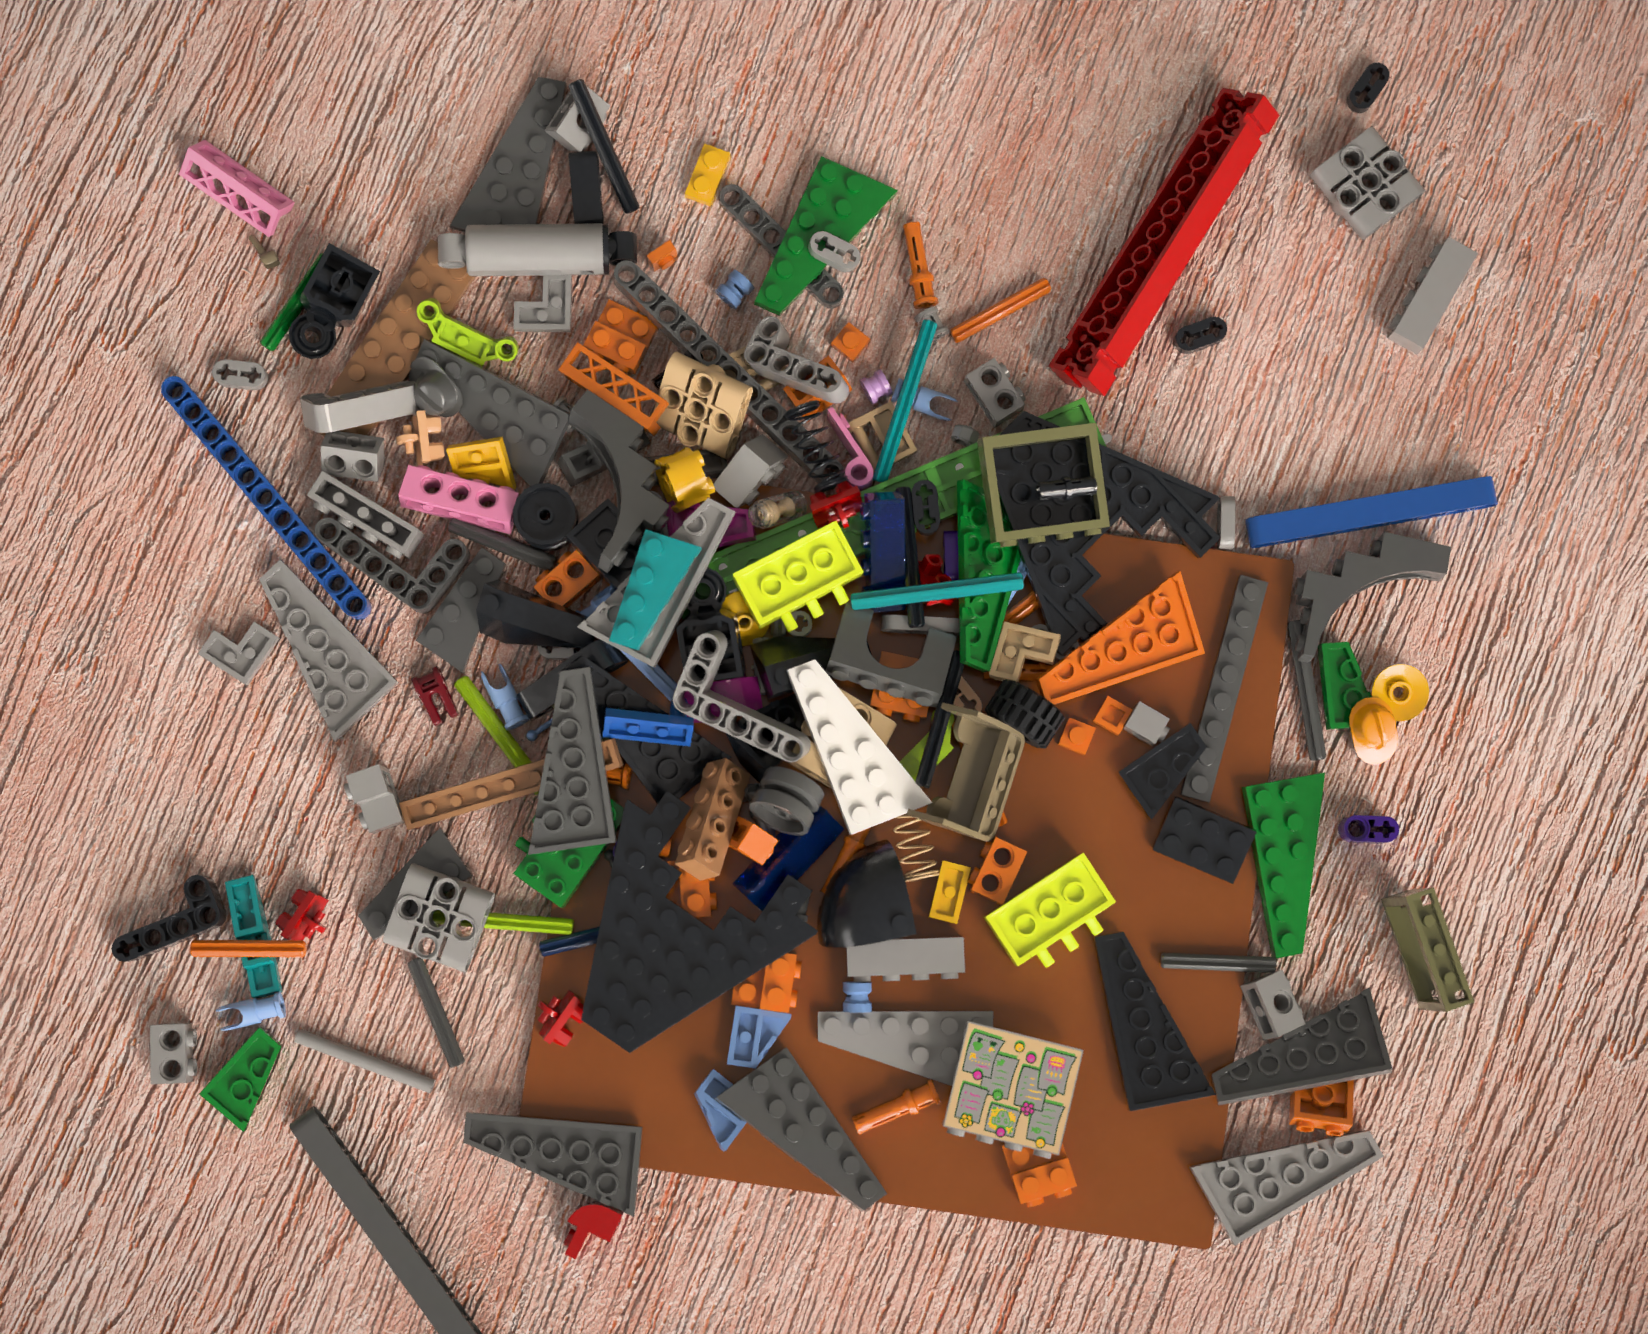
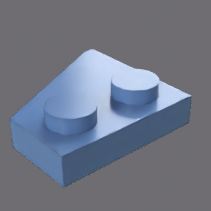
M736 1005L727 1064L756 1069L791 1019V1014Z
M712 1069L694 1092V1095L719 1148L724 1152L747 1122L742 1121L729 1108L714 1099L733 1084L716 1070Z

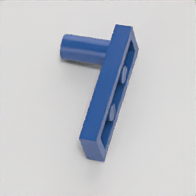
M672 699L670 701V715L606 708L603 737L690 746L694 718L687 717L686 714L678 711L673 705Z

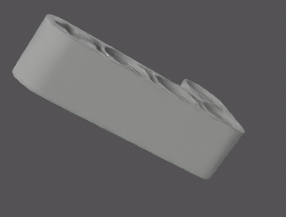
M768 316L759 322L744 351V358L758 375L830 403L838 404L846 400L849 395V386L837 370L786 351L790 336L776 317ZM777 331L775 335L770 337L771 333ZM765 355L762 360L757 361L759 357ZM789 364L785 370L780 371L783 366ZM813 373L810 379L805 380L806 376Z
M402 381L332 397L323 393L301 396L300 402L304 426L318 433H329L415 414L416 411H420L414 399L415 382Z

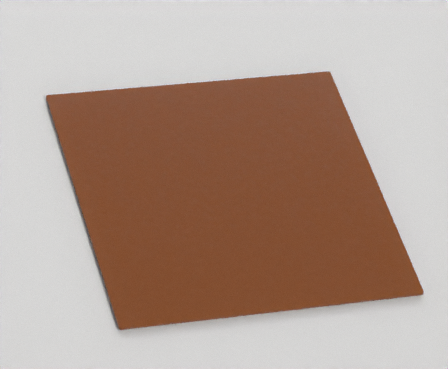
M716 478L711 479L713 484L717 480ZM660 485L653 486L650 491L658 493L665 502L666 498ZM761 485L757 489L760 493L757 499L750 506L745 504L740 507V509L752 511L757 536L811 513L809 507L811 505L810 496L815 493ZM716 490L715 493L710 494V499L726 507L735 508ZM615 495L614 505L617 507V498ZM786 498L794 502L795 511L792 515L780 513L777 514L776 519L768 522L762 521L758 516V510L761 505L772 503L775 506L781 505ZM958 515L941 521L938 530L933 535L924 536L918 532L915 533L918 561H922L926 554H938L943 561L940 569L944 574L943 531H958ZM1103 534L1082 555L1101 575L1082 597L1107 623H1110L1176 571H1181L1205 654L1055 704L1065 719L1047 748H1037L1026 742L1024 743L1003 810L1007 823L998 827L993 837H997L1027 851L1004 903L1079 854L1084 853L1116 901V903L1095 916L1103 931L1094 936L1086 923L1071 931L1079 944V947L1069 952L1062 939L1047 947L1055 961L1049 967H1044L1037 954L1020 966H1015L983 918L1001 905L969 891L972 884L967 882L958 923H949L929 917L938 876L906 882L917 934L897 939L964 937L965 973H958V979H941V973L929 974V980H912V974L900 975V981H883V975L871 976L872 991L868 994L869 1001L872 1003V1011H993L994 1028L1082 1049L1083 1055L1062 1140L1077 1184L1076 1187L1071 1188L1072 1194L1061 1198H1055V1195L1051 1194L1043 1197L1044 1203L1033 1207H1027L1026 1203L1020 1204L1001 1147L1005 1142L994 1139L993 1144L977 1141L976 1134L965 1132L964 1137L947 1133L948 1127H944L942 1121L945 1117L952 1086L933 1079L932 1081L942 1104L937 1105L934 1103L920 1109L916 1115H911V1113L902 1115L859 1135L852 1119L853 1116L903 1096L904 1090L909 1089L912 1091L926 1085L930 1078L818 1041V1011H843V1002L847 997V994L843 992V982L853 981V977H847L846 947L832 948L820 945L818 932L800 944L799 947L797 946L788 952L790 954H797L796 960L802 961L800 979L794 978L792 990H798L796 1008L790 1007L791 1019L757 1067L784 1048H788L887 1192L877 1202L1206 1250L1212 1245L1215 1213L1189 1166L1222 1160L1229 1104L1218 1106L1216 1095L1128 1111L1094 937L1124 932L1146 974L1154 984L1162 1002L1167 1007L1187 1042V1046L1214 1090L1211 1079L1212 1074L1234 1062L1243 992L1240 986L1244 983L1245 972L1162 968L1160 958L1162 953L1247 956L1257 877L1252 844L1234 884L1153 851L1152 847L1175 796L1248 826L1241 787L1267 783L1269 779L1295 566L1291 560L1209 549L1201 558H1197L1186 545ZM900 539L857 557L856 559L863 570V574L861 577L843 586L849 598L848 603H851L852 593L905 587ZM733 545L718 547L715 553ZM1028 575L1023 580V589L1016 591L1007 606L1006 612L1033 591ZM1244 575L1268 582L1210 802L1206 803L1181 796L1183 778L1151 820L1119 774V771L1161 742L1157 741L1156 744L1150 746L1123 729L1117 736L1094 723L1093 720L1105 698L1109 696L1132 710L1140 701L1168 717L1169 721L1166 726L1170 730L1163 741L1189 723L1197 732L1238 577ZM604 578L602 579L601 591L610 586ZM830 592L817 599L824 612L822 616L814 619L807 605L796 610L806 612L812 619L811 632L805 637L835 638L846 603L839 605L833 592ZM954 598L952 605L937 603L926 606L925 602H923L924 616L959 619V598ZM907 605L870 608L874 610L867 634V642L873 658L880 662L881 652L885 651L919 659L926 634L881 631L882 615H907ZM1040 607L1017 625L1030 628L1038 624L1046 625ZM797 617L796 623L798 628L795 631L802 632V628L807 627L808 622H803L804 618ZM740 619L739 625H746L749 619ZM771 624L763 637L773 638L771 635ZM675 629L658 665L678 684L683 672L677 631ZM786 629V636L784 637H793ZM960 636L956 638L954 650L960 651ZM1080 638L1077 640L1079 645L1083 643ZM750 645L742 646L746 665L745 676L753 677L754 670L751 669V666L754 665V658ZM1070 647V648L1063 654V656H1066L1068 653L1072 652L1073 649H1071V647ZM1025 658L1024 664H1039V661ZM1055 659L1053 665H1055L1057 662H1059V660H1056V659ZM631 661L616 671L609 673L670 715V701ZM964 665L962 677L982 702L981 712L987 715L985 708L1002 681L984 679V672ZM832 680L838 688L870 706L873 689H866L860 684L847 680ZM1019 680L1018 683L1040 695L1036 681ZM795 692L767 700L766 695H761L762 705L765 707L771 702L781 700ZM961 696L960 700L964 703V708L974 710L976 703L974 701L967 702ZM929 706L926 720L920 719L919 723L903 720V715L892 713L891 717H888L897 726L887 744V748L899 762L930 731L932 724L931 715L936 707ZM954 714V722H955L956 719H957V715ZM737 716L736 722H738L743 716ZM1069 717L1096 728L1086 755L1058 745ZM694 723L693 731L731 756L729 759L731 762L750 774L739 763L725 732L705 723ZM952 726L950 744L954 749L936 766L930 787L928 789L920 787L931 801L937 796L947 797L962 751L959 742L954 736ZM621 757V760H622V763H623V766H624V765L626 764V762H625V761L623 760V758ZM784 760L778 767L799 772L818 784L824 792L822 803L818 811L812 813L814 819L807 834L802 836L790 835L776 830L774 838L778 842L774 847L772 855L766 859L763 865L728 846L720 875L715 877V881H710L711 893H716L717 910H712V917L697 918L713 930L730 906L755 922L788 874L807 888L813 890L806 915H808L807 923L817 929L819 907L825 894L820 890L823 888L845 843L843 838L845 835L848 836L849 832L833 790L795 768L788 761ZM633 771L628 789H623L620 785L608 784L610 799L623 808L626 801L630 800L651 815L658 805ZM750 774L748 784L759 783ZM700 783L679 798L690 806L691 809L672 835L668 857L659 856L665 861H676L678 847L682 842L686 830V822L691 814L695 802L694 797ZM749 801L742 802L738 816L756 825L755 819L751 818L749 814ZM928 805L915 809V811L926 813ZM915 817L893 818L871 827L863 843L869 846L875 842L888 840L892 844L899 861L907 855L926 849H901L896 847L897 843L922 834L893 832L895 827L917 819ZM922 820L897 829L899 831L924 829L931 831L925 836L899 845L934 846L932 850L903 860L937 861L935 865L912 874L939 870L940 872L941 864L944 860L971 867L970 877L974 867L980 869L984 860L980 853L986 841L932 825ZM619 832L616 835V842L618 840ZM616 842L610 843L606 850H613ZM997 849L995 851L994 859L996 863L1000 865L1008 863L1009 853L1005 849ZM604 853L565 908H560L552 902L550 917L572 919L574 921L573 933L599 927L601 924L612 870L609 861L604 858ZM900 863V866L904 875L909 871L926 866L931 863ZM986 875L982 879V886L986 891L992 892L997 887V880L992 875ZM547 933V939L563 936L564 934ZM596 944L544 956L537 1004L540 1000L548 1004L553 996L562 1000L568 990L578 996L584 1005ZM733 988L631 1053L618 1046L587 1023L582 1022L579 1024L570 1017L564 1024V1027L573 1033L572 1039L567 1046L564 1047L554 1042L551 1044L547 1043L538 1034L544 1024L537 1020L543 1010L536 1004L519 1116L643 1126L639 1168L842 1197L831 1186L810 1173L806 1167L793 1160L759 1134L760 1132L748 1123L744 1125L726 1151L723 1152L719 1148L694 1092L712 1069L716 1070L733 1085L755 1070V1068L727 1064L736 1005H731Z

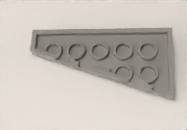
M707 498L683 522V525L672 536H669L699 546L702 550L695 557L688 568L687 574L673 592L669 603L665 605L658 616L659 619L639 651L609 641L630 575L607 600L603 601L577 627L655 668L736 512Z
M279 560L259 580L292 647L293 654L310 691H312L322 717L325 719L330 730V734L334 742H337L399 682L282 560Z
M1363 1130L1343 1134L1342 1136H1334L1189 1166L1231 1243L1237 1245L1383 1158L1384 1155L1371 1132Z

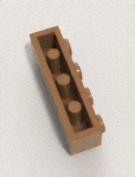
M727 758L707 763L703 769V777L694 797L695 802L686 822V830L682 842L678 847L675 864L700 881L720 875L744 798V790L750 778V774Z

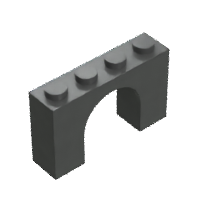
M847 602L840 619L825 672L840 681H851L860 684L866 689H877L887 692L892 697H903L916 701V703L922 706L936 707L943 692L957 636L929 628L922 645L919 660L907 668H889L876 661L867 647V634L874 610H853L851 603Z

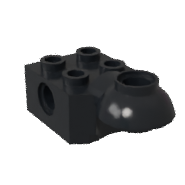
M329 243L299 298L307 313L297 317L291 324L289 340L293 349L301 356L309 359L322 358L328 355L336 342L335 327H350L380 271ZM308 331L315 332L319 337V342H308L305 338V333Z
M707 567L699 583L707 584L711 589V594L702 596L695 590L687 606L690 614L680 621L676 627L683 670L697 637L708 631L717 630L725 635L728 644L714 681L742 677L746 671L737 613L722 608L726 598L725 582L717 571ZM708 637L706 647L711 652H715L716 643L712 638ZM697 664L695 666V673L703 679L705 677V669Z

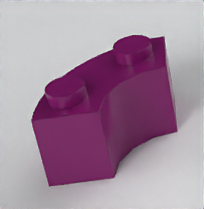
M744 673L742 677L729 678L728 680L712 683L710 690L753 710L763 708L757 676L746 677ZM686 691L684 697L687 699L688 704L693 705L694 696L691 692ZM712 703L710 706L711 713L719 717L721 710L717 704ZM694 718V723H703Z

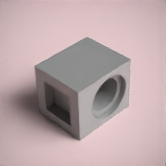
M1139 701L1133 708L1123 730L1152 746L1157 741L1162 743L1170 730L1166 726L1169 718Z

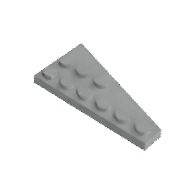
M818 1011V1041L952 1086L965 1034L966 1021L993 1027V1011H872L866 1013Z

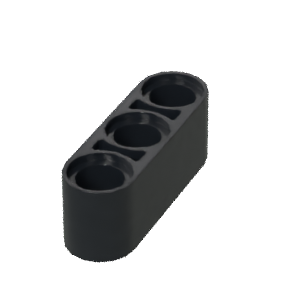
M597 150L569 153L574 224L604 223Z

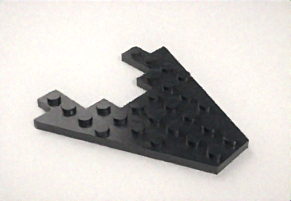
M1023 411L999 435L1058 428L1060 426ZM1085 438L993 449L999 499L1011 531L1096 520L1093 495L1074 496L1070 500H1064L1063 498L1038 500L1035 490L1036 482L1056 481L1060 480L1061 477L1067 476L1070 479L1090 477ZM1099 444L1110 527L1121 517L1140 537L1161 519L1197 558H1201L1220 539L1219 535L1202 518L1220 499L1217 495ZM1110 527L1101 528L1102 534L1085 536L1084 531L1073 532L1074 538L1056 540V535L1045 536V542L1028 544V538L1017 540L1016 546L1048 631L1060 634L1061 636L1057 650L1059 655H1063L1079 638L1085 642L1108 624L1082 597L1101 577L1099 572L1082 555Z
M668 791L651 815L630 800H627L625 803L581 1017L582 1021L629 1053L807 941L818 932L817 929L796 916L812 890L789 874L755 922L730 906L713 930L669 900L666 896L682 872L660 858L659 854L691 807Z

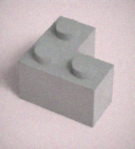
M762 434L743 444L714 482L715 490L735 508H740L745 504L750 506L760 493L757 489L761 484L764 483L766 485L772 478L776 479L786 467L783 463L788 455Z
M377 764L346 775L348 783L344 784V789L348 799L354 800V803L361 807L362 812L358 813L364 830L368 829L369 833L375 834L405 823L399 806L400 800L389 768Z

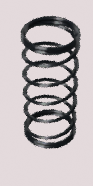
M817 400L793 407L785 413L786 419L790 421L803 420L792 429V434H810L798 443L797 448H816L808 453L802 462L806 464L823 462L813 468L808 474L810 478L827 477L814 487V493L834 489L837 484L849 480L846 475L833 478L845 472V469L811 476L818 468L840 457V455H835L820 460L805 461L813 453L834 443L832 440L818 445L800 447L801 443L828 429L829 426L806 432H794L795 429L805 422L823 414L821 411L799 417L817 409L820 406Z

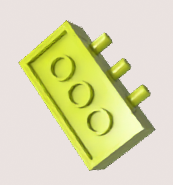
M834 521L733 573V580L759 629L781 618L787 631L791 632L798 628L791 613L807 605L814 619L822 616L824 612L817 599L830 592H833L839 605L847 603L849 598L843 586L861 577L863 570L837 521Z
M1081 853L983 918L1015 966H1020L1037 954L1044 967L1047 968L1055 962L1047 947L1062 939L1069 952L1079 947V944L1071 931L1086 923L1094 936L1098 935L1103 931V928L1095 916L1116 903L1086 855Z

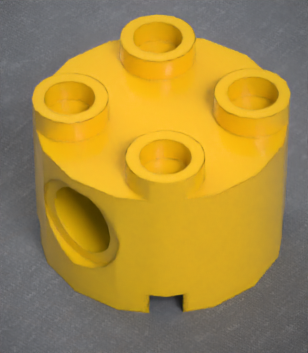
M685 447L672 455L663 456L654 461L656 466H660V469L655 470L664 497L667 502L673 500L676 504L671 507L674 512L684 511L697 503L705 501L707 498H710V494L715 493L710 477L705 476L702 469L705 463L699 450L692 451L689 447Z

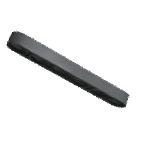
M735 184L723 187L719 195L722 208L775 258L786 231L741 187ZM733 191L739 194L740 200L737 204L729 205L724 201V196L728 192ZM748 211H756L760 215V219L755 224H748L744 220V215ZM768 230H775L779 233L780 238L776 243L771 244L764 240V234ZM825 269L822 270L818 280L811 282L805 288L826 308H836L843 302V287ZM827 288H835L839 292V297L837 300L830 302L825 300L823 292Z

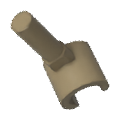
M255 235L249 237V240L258 251L260 260L267 269L280 265L274 249L266 252Z

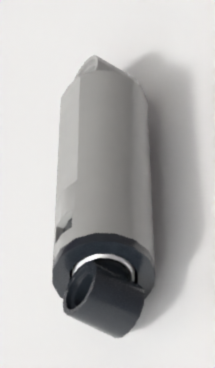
M608 223L467 225L465 235L444 233L437 237L438 265L450 269L466 266L469 276L609 275V264L616 266L625 260L637 264L636 233L617 231L608 235Z

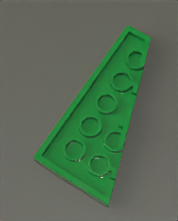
M821 156L759 290L754 305L780 316L827 266V264L815 259L809 253L808 244L811 237L819 231H825L850 243L865 225L897 195L898 190ZM824 240L817 243L819 251L826 248Z
M964 479L958 480L959 580L1017 573L1021 558L1017 546L1000 547V542L991 543L984 488ZM1001 506L1004 532L1011 531ZM1012 591L959 597L960 663L982 672L990 671Z
M1325 773L1241 787L1248 826L1257 831L1251 844L1271 957L1276 959L1303 953Z

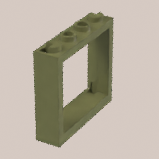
M1096 423L982 437L977 440L991 543L1000 542V547L1016 546L1017 540L1028 538V544L1045 542V536L1056 535V540L1074 538L1073 532L1084 531L1085 536L1102 534L1101 528L1110 527ZM1085 438L1090 476H1094L1097 481L1096 495H1093L1096 520L1004 532L993 449Z
M1434 887L1406 890L1382 898L1381 901L1419 1009L1448 1012L1475 1003ZM1429 895L1431 904L1423 906L1422 896ZM1436 990L1438 997H1432L1431 991ZM1463 990L1464 996L1454 995V992Z

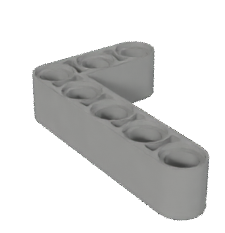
M717 630L708 631L698 636L673 694L672 700L675 708L692 718L785 761L796 762L807 755L810 751L811 743L808 736L803 732L710 690L727 649V638L722 632ZM708 637L712 638L716 643L715 652H711L706 647ZM697 664L705 669V677L703 679L695 673V666ZM686 691L693 694V705L685 701L684 694ZM712 703L719 706L721 710L719 717L711 713L710 706ZM738 715L746 719V729H741L737 725L736 719ZM764 728H769L773 732V741H767L762 733ZM790 740H795L800 745L799 754L793 753L790 750Z

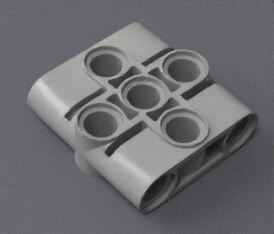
M1373 126L1323 162L1309 175L1329 199L1333 212L1343 216L1361 240L1373 234L1426 191L1405 166L1402 154L1392 150ZM1344 158H1352L1356 166L1347 165ZM1383 163H1391L1395 171H1388ZM1401 174L1403 175V176L1400 177L1398 180H1396L1394 183L1390 184V183L1393 182L1396 178H1398ZM1362 179L1370 180L1373 188L1365 187ZM1340 196H1348L1352 204H1344ZM1379 201H1387L1391 209L1382 208ZM1361 205H1363V207H1361V208H1360L1359 210H1357L1353 215H1351L1352 212H1354V211H1355L1356 209H1358Z
M412 863L407 871L389 919L383 942L416 954L421 959H429L466 973L492 907L495 893L461 881L457 877H450ZM447 882L452 883L456 890L452 898L446 897L443 893V886ZM409 900L415 901L418 905V911L414 916L406 911V903ZM436 910H440L445 914V922L442 926L435 924L433 921V913ZM463 920H467L472 924L473 930L469 936L462 934L460 931V924ZM426 937L431 938L435 942V950L432 953L426 952L423 948V941Z

